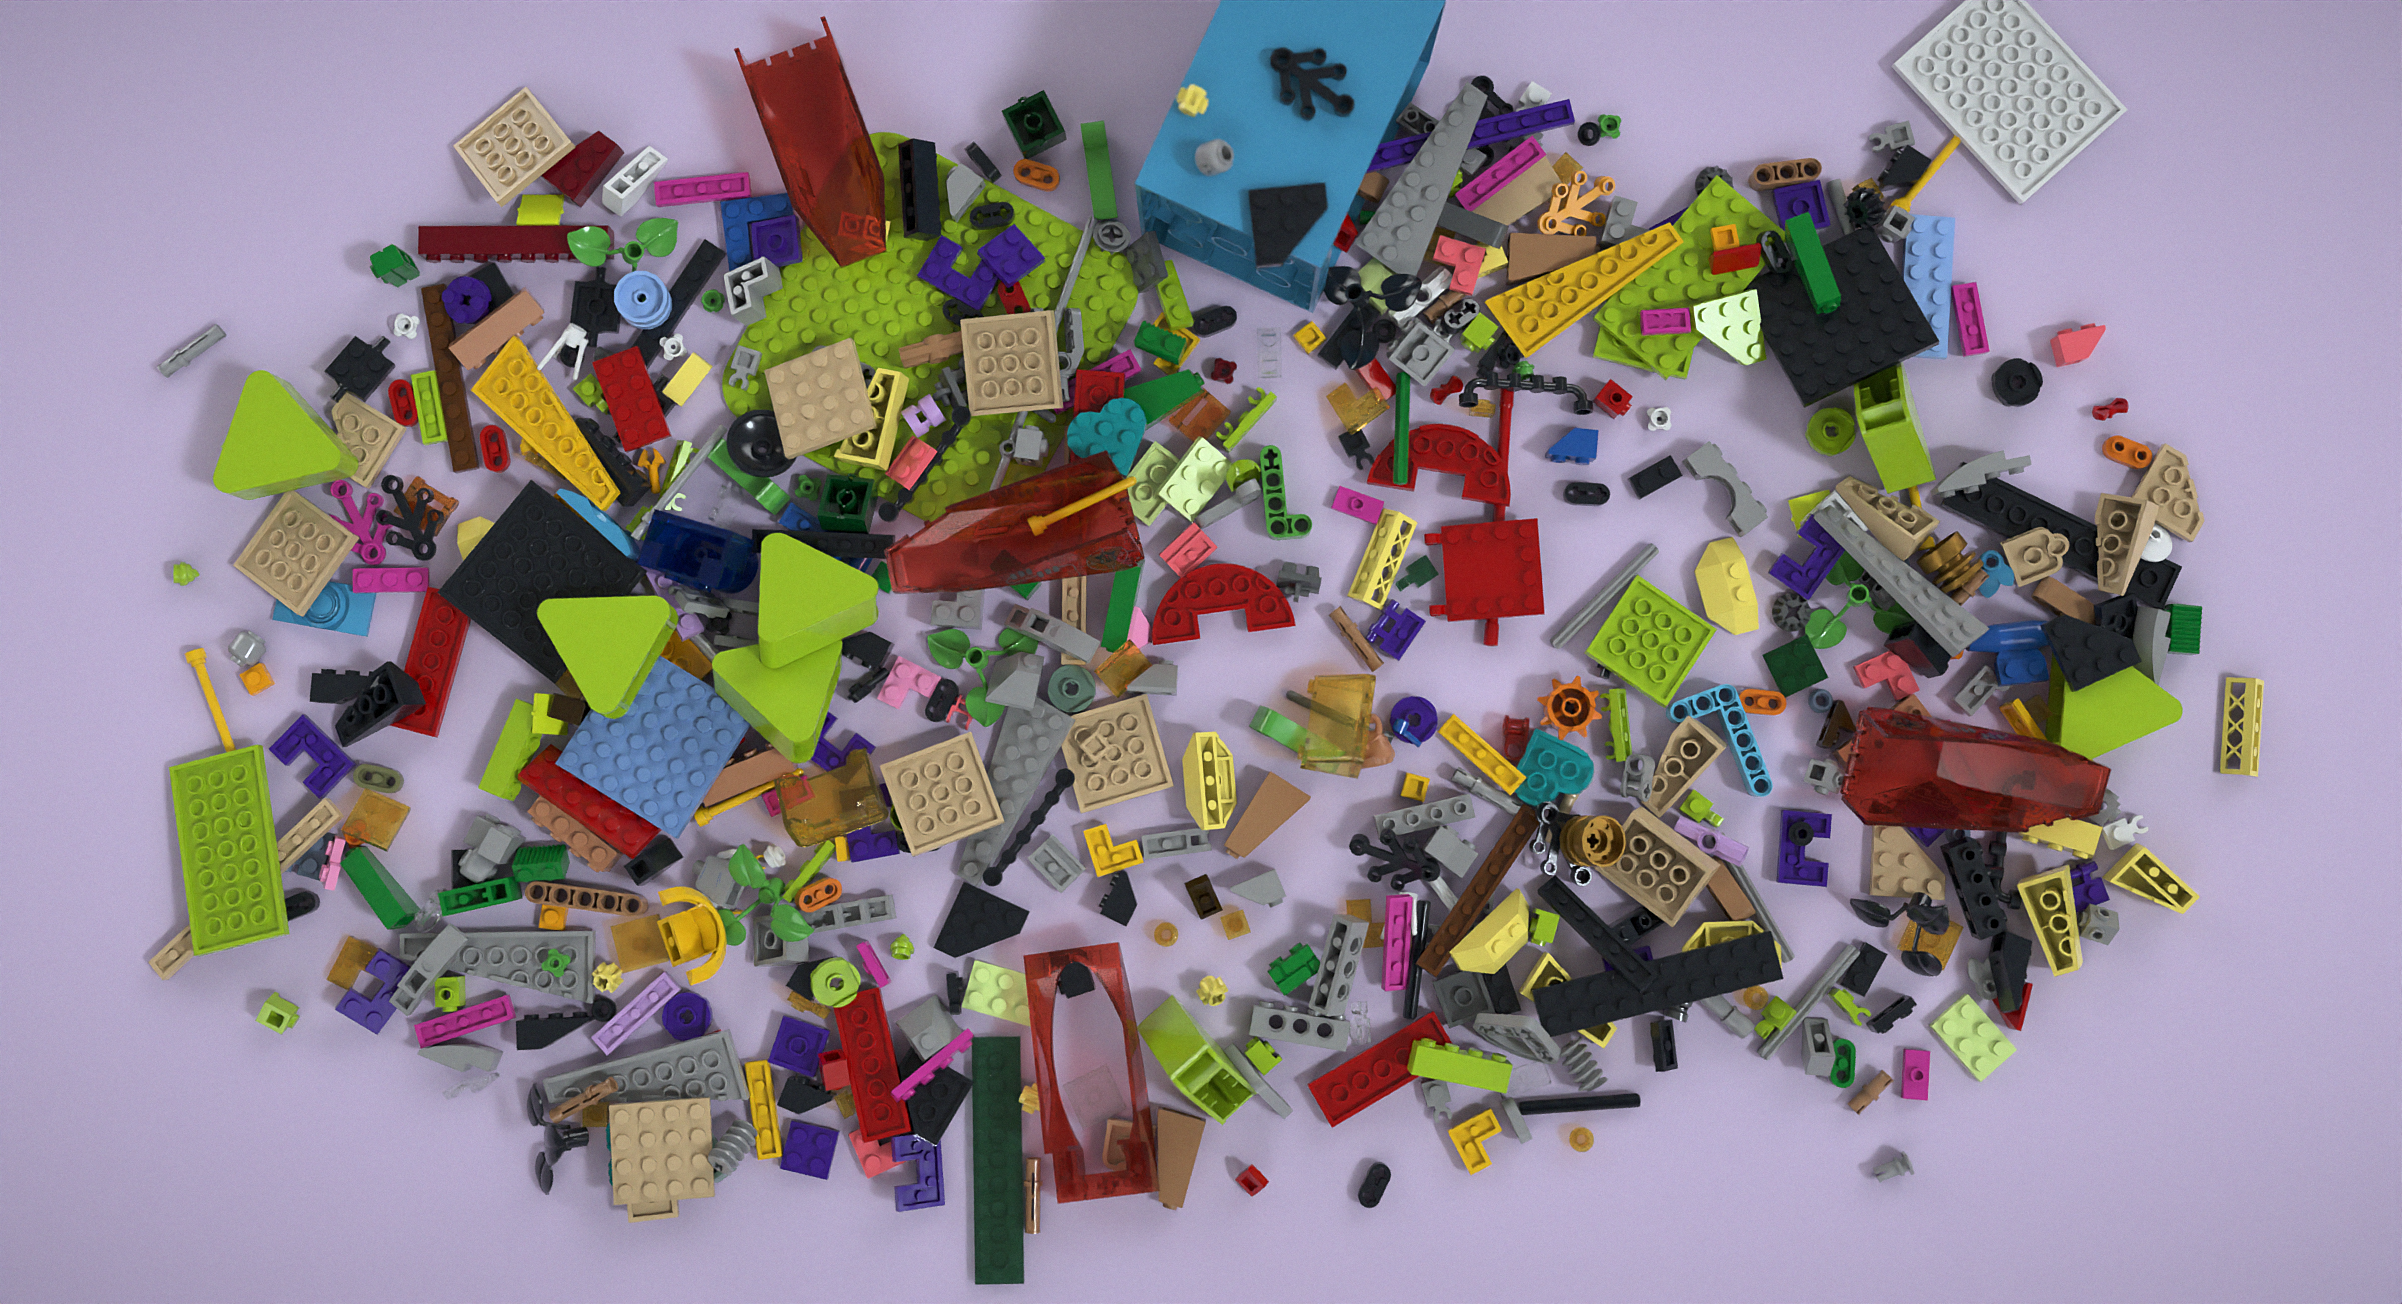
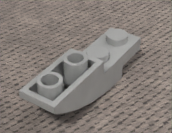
M1409 103L1396 119V123L1410 136L1432 132L1440 122L1412 103ZM1476 148L1468 149L1464 154L1459 169L1473 178L1487 160V156Z
M2003 450L1980 457L1948 474L1931 490V496L1940 494V498L1951 497L1955 495V491L1964 490V494L1979 491L1978 487L1986 484V480L2001 477L2000 473L2009 471V475L2023 473L2025 467L2032 465L2030 455L2006 460Z
M1018 604L1013 606L1004 623L1011 630L1046 643L1050 648L1086 663H1090L1100 645L1098 640L1079 629L1034 608L1028 609Z
M448 924L408 970L397 985L399 988L389 1002L407 1017L411 1015L438 977L446 972L469 940V937L453 924Z

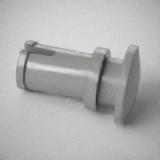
M1904 1151L1901 1152V1158L1894 1157L1893 1161L1873 1167L1875 1174L1886 1171V1173L1876 1176L1879 1183L1897 1175L1904 1176L1907 1171L1914 1175L1912 1162Z

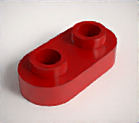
M1001 281L998 285V294L1007 314H1015V309L1018 307L1023 308V313H1029L1031 308L1020 283L1016 282L1012 285L1014 287L1013 292L1007 293L1005 291L1007 287Z
M402 379L395 380L388 388L394 418L405 427L415 426L419 419L413 385ZM406 389V394L401 397V390ZM408 412H412V417L410 419H406V414Z
M496 425L484 427L480 433L484 464L489 470L495 473H502L509 468L511 461L506 434L503 429ZM497 434V441L492 442V436ZM499 457H501V458H502L501 464H500V465H496V463H495L496 459L499 458Z

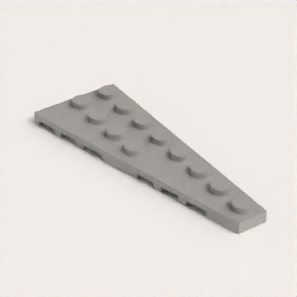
M1469 82L1465 84L1355 241V244L1397 274L1417 275L1488 97Z
M1831 505L1820 510L1813 517L1952 657H1955L1989 630L1985 624Z
M1037 696L1033 711L1008 706L987 775L1005 823L968 837L957 875L976 887L981 886L984 871L992 867L1076 721Z
M596 931L462 932L469 937V940L448 967V970L459 971L472 976L484 977L489 980L538 990L543 993L563 996L564 998L586 1003H594L595 985H593L594 976L591 974L595 971ZM400 933L399 958L416 962L440 933ZM550 949H557L559 953L569 955L571 959L570 964L564 970V975L561 977H555L554 973L542 969V963L547 960Z
M730 1029L553 1075L542 1080L549 1103H565L585 1092L587 1087L591 1085L596 1086L609 1077L616 1080L618 1090L602 1098L600 1103L604 1101L646 1102L710 1097V1100L718 1101L742 1099L744 1101L750 1097Z

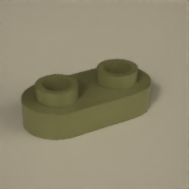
M372 764L358 766L353 774L354 782L359 787L383 793H396L401 790L404 784V778L399 771ZM368 772L372 774V778L369 781L366 779ZM391 777L395 779V783L393 786L389 784V779Z

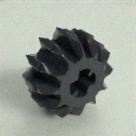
M1866 187L1859 188L1847 196V201L1843 204L1847 209L1844 214L1850 217L1848 223L1854 222L1855 228L1862 227L1863 229L1880 223L1882 216L1886 212L1882 207L1885 202L1880 200L1881 193L1875 194L1874 188L1867 189Z

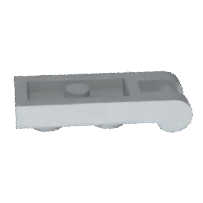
M1194 828L1143 835L1144 859L1212 851L1211 843L1208 844L1207 834H1210L1209 830ZM1198 835L1199 845L1192 846L1190 836Z

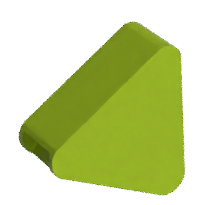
M1903 362L1854 384L1856 415L1860 431L1887 494L1936 480Z
M258 370L251 373L246 379L213 474V482L216 488L223 493L244 500H253L349 478L358 469V459L288 381L268 371Z
M773 533L766 536L761 546L758 637L761 662L769 668H780L873 625L879 616V610L876 605V596L878 594L877 581L872 576L786 534Z
M660 596L547 599L540 604L537 611L541 624L588 704L594 711L609 719H618L627 713L679 621L676 609Z
M842 639L776 669L766 667L761 662L759 644L719 652L712 661L716 693L790 762L799 764L809 761L814 755L842 670Z
M2052 652L2045 737L2051 746H2054L2052 748L2057 751L2056 753L2065 765L2085 763L2171 725L2181 718L2183 713L2181 702L2132 666L2078 691L2071 692Z
M1174 995L1166 999L1136 1027L1174 1084L1190 1100L1221 1125L1225 1124L1226 1120L1246 1101L1257 1094L1222 1048Z

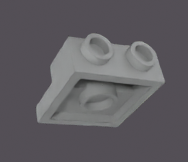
M1416 317L1413 321L1409 319L1401 329L1403 334L1398 340L1393 338L1386 347V350H1388L1386 355L1389 360L1425 387L1452 355L1455 348Z

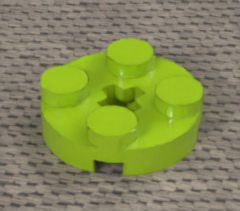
M1824 408L1816 412L1809 419L1805 437L1810 446L1818 453L1834 456L1846 451L1853 444L1856 436L1855 423L1851 415L1841 408ZM1826 426L1828 428L1832 426L1836 428L1834 431L1836 437L1826 435Z
M842 957L823 961L812 971L810 976L811 990L815 998L825 1006L838 1008L849 1004L855 999L861 983L858 970L851 962ZM835 977L842 979L839 981L840 986L838 988L829 985Z

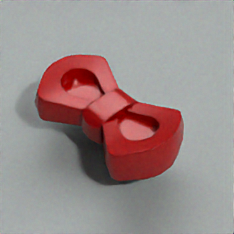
M1452 375L1447 384H1441L1440 388L1431 389L1430 399L1433 403L1441 405L1447 396L1462 391V380Z
M2116 398L2108 405L2094 406L2092 410L2093 418L2105 421L2107 418H2112L2116 413H2127L2129 404L2124 398Z

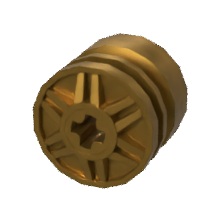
M1958 531L1941 540L1934 548L1928 550L1916 561L1926 575L1936 570L1939 572L1932 583L1937 585L1945 580L1946 582L1939 588L1945 594L1964 585L1984 565L1980 558L1969 563L1975 557V551L1962 555L1961 551L1968 543Z
M1606 815L1575 816L1566 822L1560 835V848L1564 857L1570 863L1577 866H1612L1624 854L1626 846L1625 833L1621 824L1614 818Z

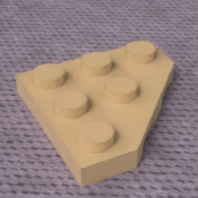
M346 393L339 403L335 404L332 409V416L336 422L337 436L358 459V469L349 478L370 489L407 428L353 395Z
M2165 443L2160 446L2131 498L2148 500L2158 505L2159 509L2155 523L2187 542H2192L2205 521L2204 516L2199 510L2193 479L2190 478L2187 465H2189L2187 456Z
M1872 823L1869 895L1912 898L1915 892H1922L1933 900H1945L1946 876L1901 825Z

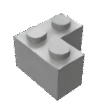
M1614 196L1609 205L1606 221L1598 242L1601 249L1606 250L1650 231L1631 225L1638 202Z
M761 257L723 274L731 316L745 326L766 318L763 297L783 288L779 268L766 257Z
M958 578L957 602L932 600L931 625L934 627L982 630L985 582L983 579Z
M490 814L477 816L463 842L474 848L479 847L477 851L479 855L497 864H513L517 849L522 847L526 840V837L520 835L521 830L511 825L506 827L499 824L500 819Z
M1436 826L1421 850L1452 873L1463 878L1479 855L1474 851L1476 846L1466 839L1461 842L1457 837L1459 833L1450 826Z

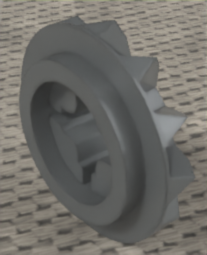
M1718 166L1707 167L1698 174L1695 180L1696 193L1699 196L1710 183L1709 180L1712 181L1716 175L1733 188V177L1727 173V169H1722Z
M1105 220L1096 225L1092 238H1094L1095 246H1099L1102 252L1106 250L1112 255L1114 252L1121 253L1125 248H1128L1131 235L1128 228L1121 222ZM1110 232H1112L1113 238H1115L1113 243L1108 238Z
M1788 593L1779 597L1772 608L1774 622L1785 631L1795 632L1801 630L1811 619V608L1807 600L1799 594ZM1787 606L1790 608L1799 606L1798 611H1796L1797 618L1792 616L1785 619L1789 612Z

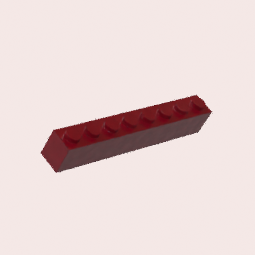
M608 225L419 226L418 255L429 263H441V260H450L453 263H464L465 260H473L476 263H488V260H497L500 263H511L512 260H521L524 263H535V260L558 263L559 259H568L572 263H581L570 250L567 240L568 233L589 226L599 227L606 231L610 237L611 244L608 250L611 251L614 250V231ZM606 255V259H614V255Z

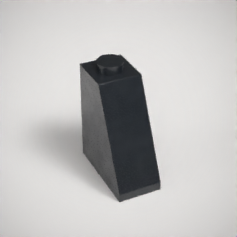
M1916 620L1894 626L1883 645L1927 678L1943 675L1949 667L1948 662L1952 657Z

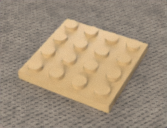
M525 87L453 145V147L494 200L503 207L573 150L575 145L532 92Z
M1054 310L960 320L971 416L1063 408Z
M852 338L764 370L785 457L789 460L876 428L857 349Z
M296 490L284 493L233 566L297 615L303 617L359 537Z
M1147 694L1070 716L1076 721L1061 746L1067 767L1075 774L1073 788L1081 814L1174 786ZM1098 730L1113 748L1098 762L1094 763L1081 749L1079 744L1094 731Z
M971 732L880 765L913 857L1005 823Z
M710 1097L609 1105L614 1205L715 1197L714 1167L708 1161L709 1152L713 1149Z

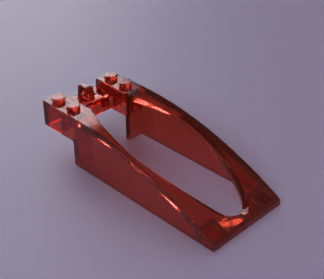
M1114 942L1023 955L1044 1154H1052L1057 1204L1160 1191L1143 1058L1120 943ZM1073 961L1083 963L1096 975L1110 997L1123 1025L1133 1123L1130 1137L1117 1140L1116 1144L1124 1145L1126 1170L1086 1175L1083 1148L1071 1126L1061 1099L1053 1050L1054 1008L1057 986L1062 970Z

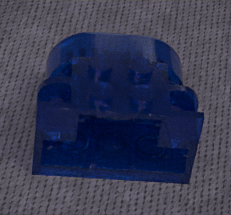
M655 509L637 565L664 573L665 579L688 587H695L711 593V590L726 594H735L743 591L753 582L758 570L757 553H752L754 540L730 530Z

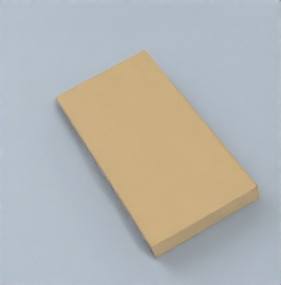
M1544 156L1472 212L1509 226L1549 201L1552 197L1553 185L1562 182L1546 156ZM1561 186L1558 188V194L1562 192Z

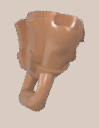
M1376 714L1358 716L1353 727L1355 738L1353 739L1354 745L1351 752L1354 767L1356 769H1364L1391 763L1395 757V752L1388 741V737L1382 733L1383 729L1380 718ZM1375 723V730L1361 732V725Z

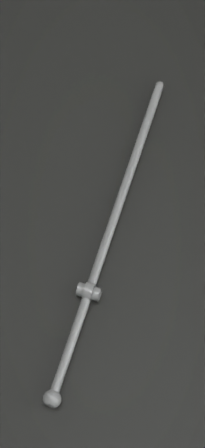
M1092 216L1088 218L1054 311L1056 334L1097 224L1096 217L1091 228L1089 226ZM1028 411L1017 413L1008 440H1004L1000 444L999 451L1002 457L982 512L993 510L995 502L989 501H996L997 497L991 496V493L994 491L999 493L1010 460L1015 459L1018 428L1022 429ZM1007 448H1013L1011 452H1006ZM992 511L981 513L979 519L990 518ZM984 519L981 523L987 524L988 520ZM980 524L979 529L986 528V525ZM983 535L972 537L968 550L964 551L960 556L961 565L968 568L977 566L979 561L977 551Z

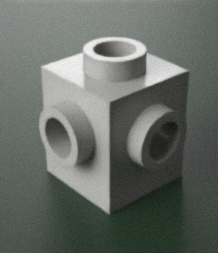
M1894 205L1886 210L1882 220L1876 225L1874 230L1879 234L1878 237L1887 243H1895L1907 237L1912 229L1910 225L1915 217L1908 214L1905 209Z
M1825 758L1823 761L1811 759L1803 781L1813 786V791L1823 795H1828V792L1838 794L1840 787L1844 783L1846 771L1837 767L1838 763Z
M2099 788L2097 792L2092 790L2083 801L2086 803V806L2082 809L2081 813L2100 827H2103L2108 820L2113 822L2121 813V810L2118 809L2121 803L2117 801L2119 796L2109 789L2102 791ZM2099 803H2105L2107 808L2100 810L2097 806Z
M2089 904L2084 912L2081 911L2077 918L2080 937L2105 945H2109L2120 930L2118 912L2104 907Z

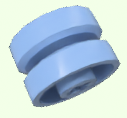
M647 271L631 272L626 274L615 288L614 302L617 310L631 326L639 329H653L661 326L668 319L672 310V298L665 284L655 274Z

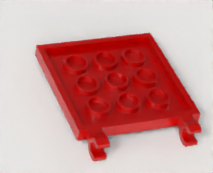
M1538 518L1441 526V533L1424 534L1426 546L1442 544L1446 605H1429L1431 617L1447 615L1448 622L1545 615Z

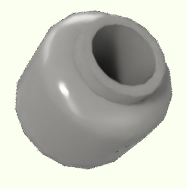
M1221 139L1201 144L1195 153L1197 167L1207 176H1214L1228 171L1232 166L1234 158L1231 146Z
M251 631L247 633L240 632L228 646V651L232 654L230 660L241 667L244 664L248 666L256 665L266 652L265 641Z
M479 847L473 850L469 848L458 863L461 866L460 873L476 884L483 882L485 879L490 881L497 871L494 868L495 862L477 853Z

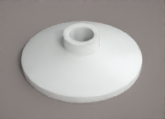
M2154 523L2153 530L2140 558L2150 562H2160L2170 555L2172 540L2162 526Z

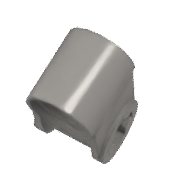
M1632 754L1626 759L1623 780L1620 786L1622 797H1636L1643 802L1649 800L1655 769V762L1651 756ZM1640 759L1643 763L1641 770L1638 769V762Z

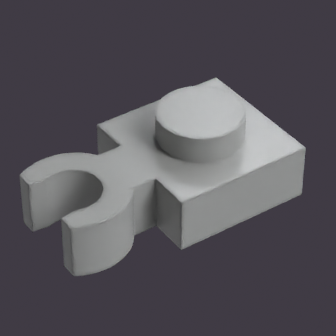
M1909 120L1885 127L1884 135L1873 133L1869 136V141H1880L1879 146L1872 148L1873 153L1881 152L1886 146H1889L1890 152H1893L1897 149H1903L1907 145H1915Z
M738 345L730 367L736 370V373L730 377L729 385L734 387L736 381L741 379L743 381L741 389L746 391L749 387L748 374L756 375L762 353Z
M1433 1079L1422 1082L1421 1086L1427 1107H1435L1433 1111L1435 1122L1439 1123L1438 1114L1442 1111L1447 1113L1449 1120L1452 1119L1450 1109L1445 1106V1103L1451 1102L1446 1081Z

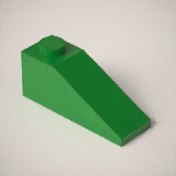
M514 876L438 893L443 917L523 899L520 883L515 881Z

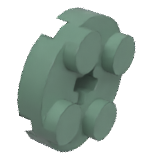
M1077 665L1062 666L1050 678L1048 684L1049 698L1062 711L1067 713L1081 712L1090 706L1096 695L1095 680L1090 672L1083 667ZM1071 682L1072 685L1078 684L1079 687L1076 689V695L1072 693L1066 694L1068 683Z

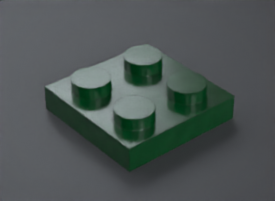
M1807 634L1762 655L1781 694L1785 698L1829 678Z

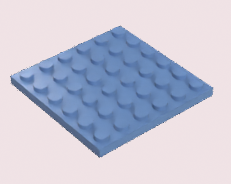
M659 656L627 713L621 718L609 719L591 708L555 764L671 836L679 839L751 725L716 693L715 688Z

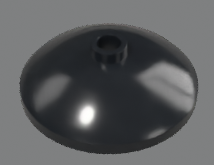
M749 411L738 417L729 428L726 441L728 455L734 465L748 475L760 478L774 477L787 471L797 459L795 457L789 460L785 457L774 411ZM765 448L767 451L762 453L758 449Z

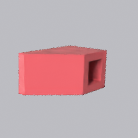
M2095 323L2081 326L2079 331L2073 332L2072 328L2057 332L2058 336L2050 340L2057 368L2080 363L2089 358L2106 330L2105 325L2096 327Z

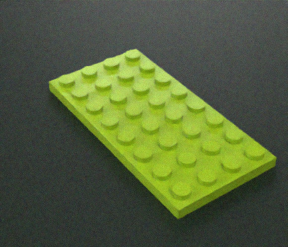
M1718 175L1715 176L1673 225L1684 242L1614 293L1593 318L1596 323L1665 381L1704 336L1692 330V326L1690 333L1641 336L1640 311L1689 308V305L1742 292L1766 265L1760 254V261L1757 267L1712 275L1708 258L1714 252L1710 234L1711 228L1736 224L1740 246L1755 244L1756 238L1761 232L1770 230L1777 232L1783 243L1786 242L1785 231ZM1771 237L1767 238L1766 246H1770Z
M257 744L169 767L194 956H203L289 935L263 746Z

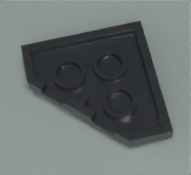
M1325 183L1248 190L1256 268L1282 266L1293 250L1308 235L1312 227L1327 212L1328 203Z
M2066 614L2040 625L2071 692L2078 691L2142 662L2132 639Z
M964 881L933 948L957 958L1021 933L1030 911Z
M910 1046L898 1067L902 1082L931 1058L923 1063L912 1046ZM948 1066L945 1069L939 1067L933 1072L935 1077L926 1085L920 1083L915 1087V1094L907 1100L915 1135L935 1147L974 1084V1081Z

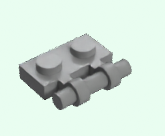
M671 585L668 589L669 595H674L681 609L689 614L697 612L710 618H715L716 616L726 618L729 609L720 598L715 597L713 593H708L705 589L698 588L693 590L685 585Z

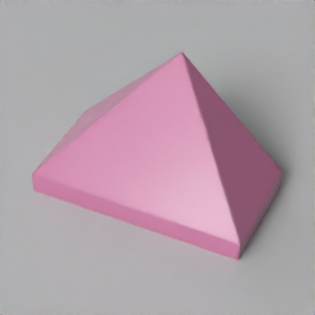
M1134 606L1124 654L1128 656L1153 641V629L1141 609Z

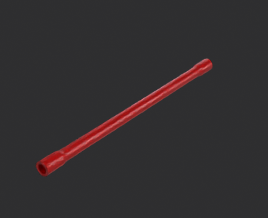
M1500 389L1497 453L1502 459L1508 474L1514 392ZM1494 505L1493 522L1505 521L1506 506ZM1486 619L1483 645L1498 646V619Z

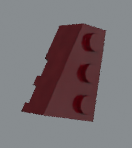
M597 131L576 145L573 150L543 173L541 177L582 208L625 152L618 144L602 132Z

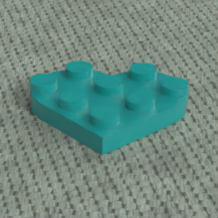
M1112 399L1104 405L1100 413L1090 411L1078 414L1068 426L1067 444L1079 457L1128 476L1146 430L1147 419L1145 412L1138 403L1131 399Z
M1535 728L1516 768L1527 778L1515 792L1526 804L1536 807L1541 802L1554 801L1559 793L1579 795L1593 781L1595 773L1594 763L1588 753L1581 748Z

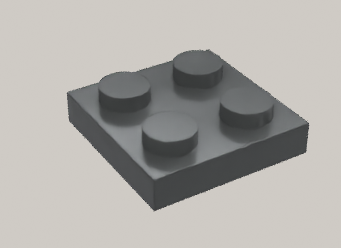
M1156 231L1146 232L1126 248L1127 260L1133 272V281L1139 293L1148 292L1168 277Z
M1460 971L1432 981L1449 1029L1475 1020L1479 1013L1491 1014L1495 1012L1480 972Z

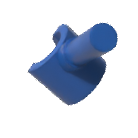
M1397 718L1393 725V730L1408 738L1417 747H1420L1422 743L1410 732L1406 731L1410 723Z

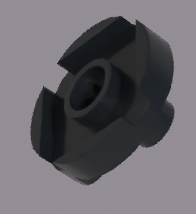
M2014 358L2004 362L1991 377L1995 396L2007 407H2021L2031 403L2038 397L2040 387L2043 384L2039 368L2032 362L2029 363L2021 358ZM2013 377H2016L2017 380H2022L2023 383L2020 384L2021 389H2017L2016 386L2012 385Z

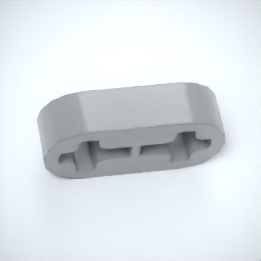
M1510 1097L1502 1101L1501 1105L1520 1143L1523 1144L1533 1139L1513 1098Z

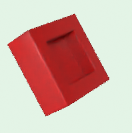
M1253 1164L1242 1171L1235 1179L1251 1197L1261 1191L1269 1182Z

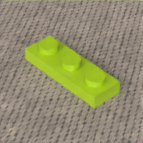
M1166 260L1164 262L1168 277L1157 284L1155 289L1169 330L1174 331L1191 327L1194 321L1173 260Z
M436 371L411 375L423 444L427 446L447 442L448 438Z
M833 840L822 841L814 850L816 853L811 861H805L800 867L799 871L801 874L796 880L791 879L784 888L786 892L782 896L786 901L795 903L796 893L811 883L835 853L836 844Z

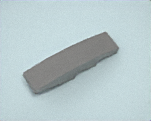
M893 894L824 906L811 913L798 911L806 923L814 929L813 933L896 918Z

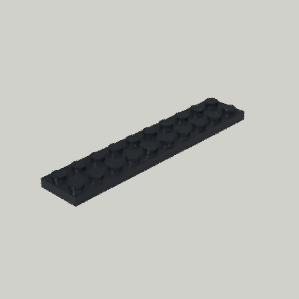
M1961 462L1960 465H1959V467H1961V466H1963V465H1965V464H1967V463ZM1998 478L1986 480V484L1978 487L1979 491L1964 494V490L1955 491L1954 496L1943 498L1940 506L2008 539L2038 527L2046 528L2052 534L2059 533L2064 535L2069 541V549L2066 554L2061 556L2063 565L2098 581L2097 562L2099 561V552L2096 546V538H2098L2096 525ZM2140 558L2125 593H2136L2137 601L2152 608L2163 610L2182 566L2167 559L2160 562H2150Z
M1768 930L1645 961L1659 974V979L1641 994L1615 969L1532 989L1531 992L1540 1025L1550 1037L1782 980L1784 977L1772 932Z

